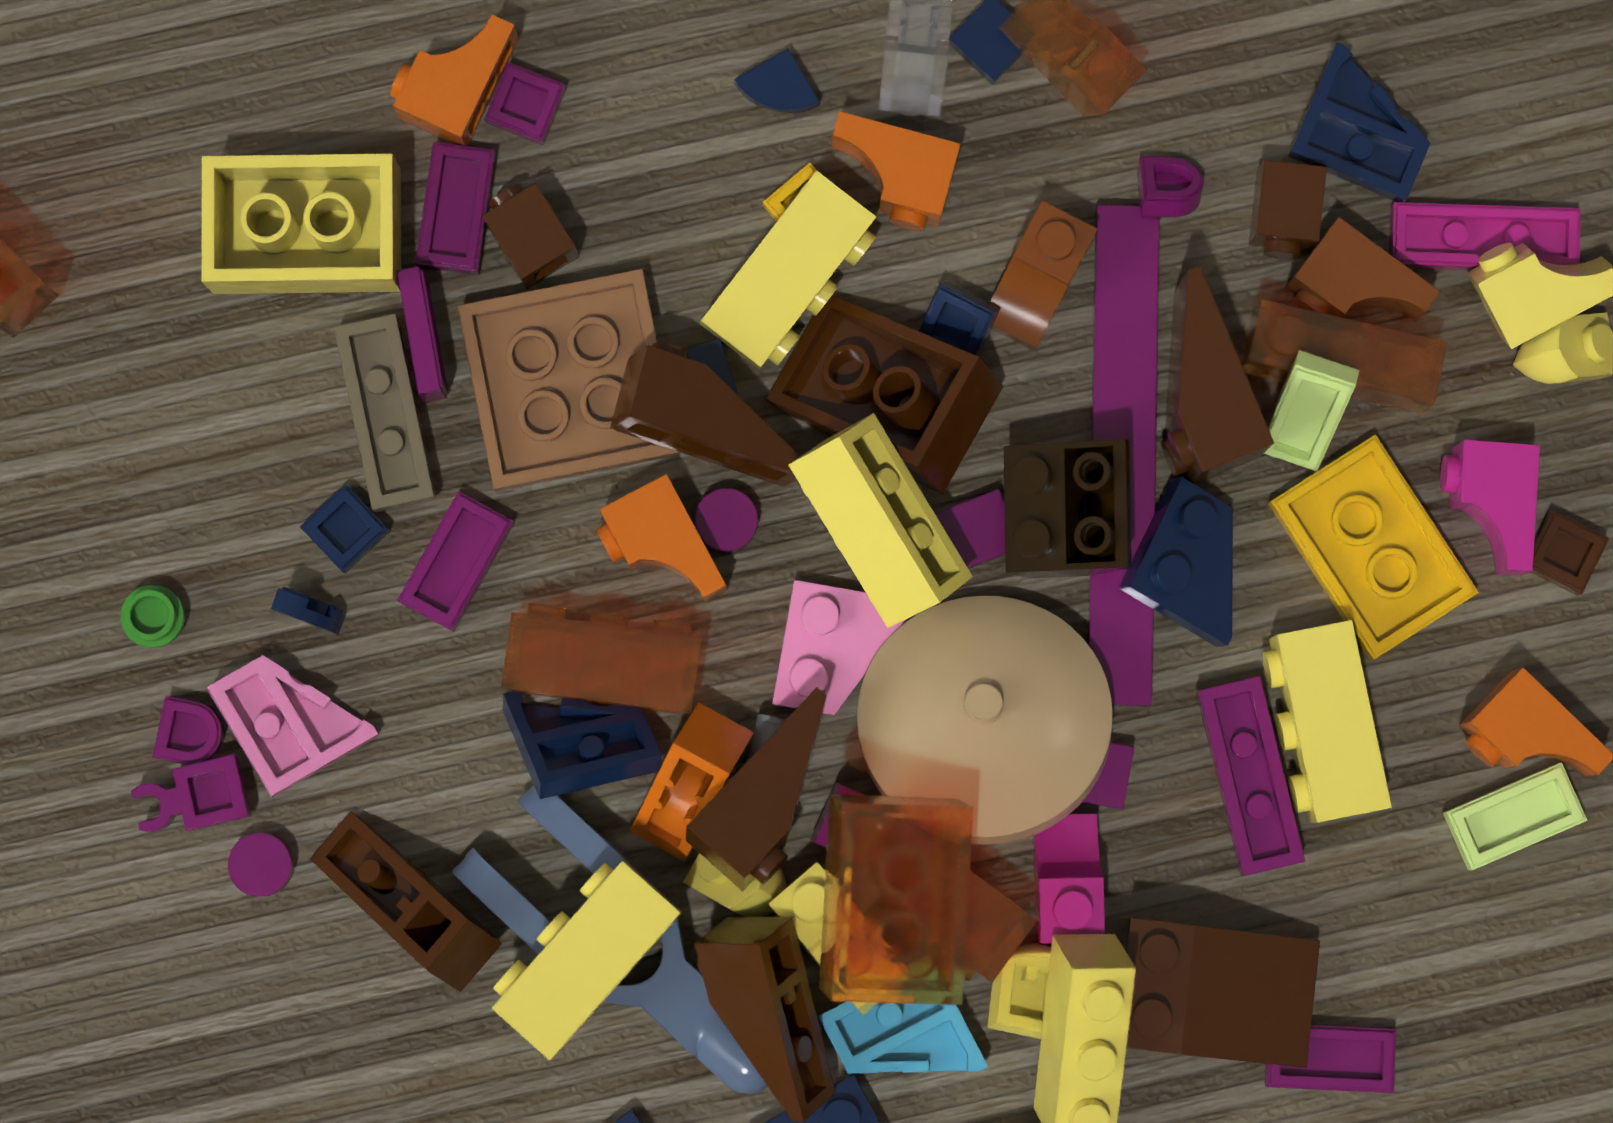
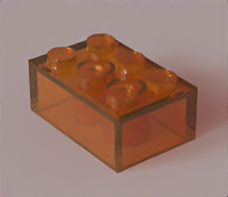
M830 794L819 989L831 1001L962 1005L973 807L954 798Z

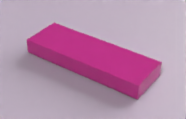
M1393 202L1390 206L1389 254L1408 268L1473 270L1480 266L1478 258L1492 248L1505 243H1512L1514 247L1524 243L1535 253L1537 259L1557 265L1580 264L1581 208Z

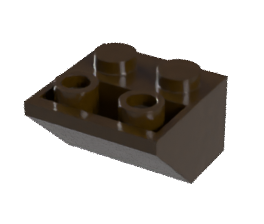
M1113 439L1003 446L1006 573L1031 579L1092 576L1132 568L1129 440Z

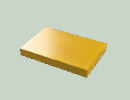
M1376 434L1268 503L1344 621H1353L1356 640L1370 661L1375 660L1479 593Z

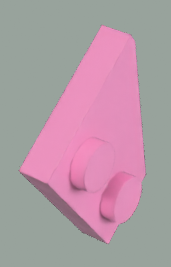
M794 580L772 705L797 709L818 687L827 695L823 714L835 716L865 675L880 647L904 621L887 628L876 608L870 602L866 592Z
M264 655L207 687V691L271 799L378 737V733L372 724L364 719L361 721L330 701L331 698L311 685H305L291 676L287 670Z

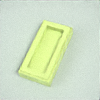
M1298 350L1267 422L1274 444L1263 454L1318 471L1356 387L1359 370Z
M1562 762L1442 812L1468 871L1475 870L1588 821Z

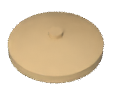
M971 596L958 598L932 606L906 621L891 634L872 659L866 671L858 699L857 726L863 759L872 780L883 797L898 813L921 829L945 839L968 844L991 845L1022 840L1054 826L1067 817L1086 798L1099 779L1108 757L1112 738L1113 709L1111 693L1105 673L1093 650L1070 625L1058 616L1029 602L1008 597Z

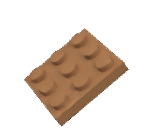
M642 269L457 306L493 490L495 492L680 455L678 451L610 429L628 358L645 346H652L653 343H657Z

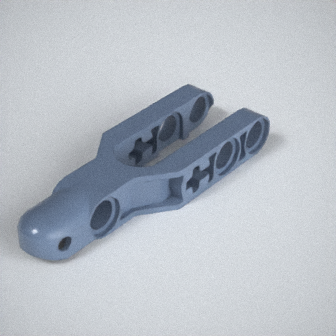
M532 784L533 786L527 792L525 791L517 800L534 819L593 874L605 862L615 869L621 861H626L671 901L559 795L539 799L534 784ZM473 847L464 856V860L451 870L452 873L539 955L545 947L536 939L551 921L525 898L524 892L499 874ZM678 917L661 936L663 955L661 964L655 974L650 979L639 984L628 985L620 983L604 1002L642 1007L726 1086L739 1093L752 1094L760 1092L768 1086L709 1003L703 976L700 974L699 969L686 957Z

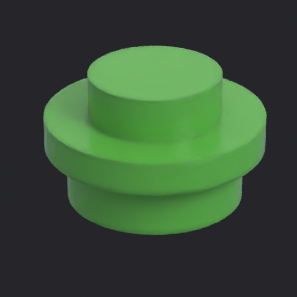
M159 585L142 586L134 590L123 603L120 617L122 628L125 634L140 646L147 648L166 646L173 642L183 629L185 623L184 606L179 597L168 588Z

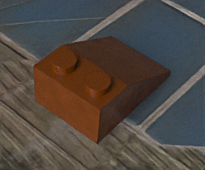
M1201 266L1188 270L1174 292L1165 431L1168 439L1161 441L1165 459L1173 475L1177 476L1183 473L1185 479L1193 484L1258 459L1274 444Z
M832 295L817 316L813 315L766 400L771 405L829 437L874 413L915 482L944 494L1004 386L980 357Z
M1129 918L1126 953L1136 967L1126 1048L1307 1068L1320 940Z

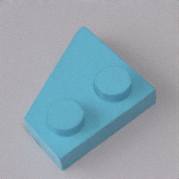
M931 956L909 967L911 975L864 1016L849 999L818 1015L847 1073L980 1072L988 1068Z

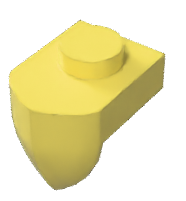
M1607 312L1575 315L1522 343L1513 366L1525 376L1546 384L1594 380L1612 376L1613 331L1610 327Z
M700 853L683 883L745 917H761L774 913L768 903L787 888L785 877L781 868H779L765 884L762 885L754 879L742 892Z
M1043 943L1025 944L1008 951L996 960L987 1028L1041 1039L1051 953L1050 946Z

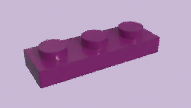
M1253 677L1196 691L1240 876L1306 862L1261 677Z

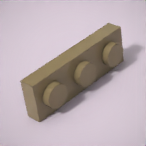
M391 314L335 326L337 345L372 510L376 513L436 500L397 315Z

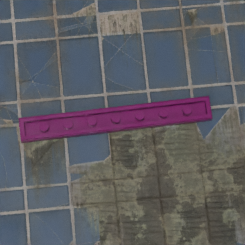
M1097 205L1095 208V228L1098 230L1095 234L1091 441L1129 440L1131 555L1133 561L1155 514L1159 217L1141 216L1140 206ZM1128 569L1089 576L1088 645L1096 655L1107 678L1112 706H1151L1153 609L1119 589Z

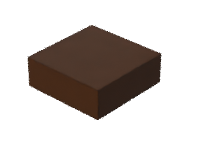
M1552 510L1548 512L1534 540L1533 571L1531 573L1579 596L1583 594L1609 538Z

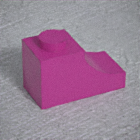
M1463 440L1452 447V455H1444L1442 460L1440 489L1443 493H1450L1449 509L1462 510L1482 528L1492 548L1495 575L1520 577L1532 572L1540 445Z
M1069 814L1054 826L1033 835L1035 935L1037 943H1052L1053 934H1105L1104 878L1102 877L1097 814Z

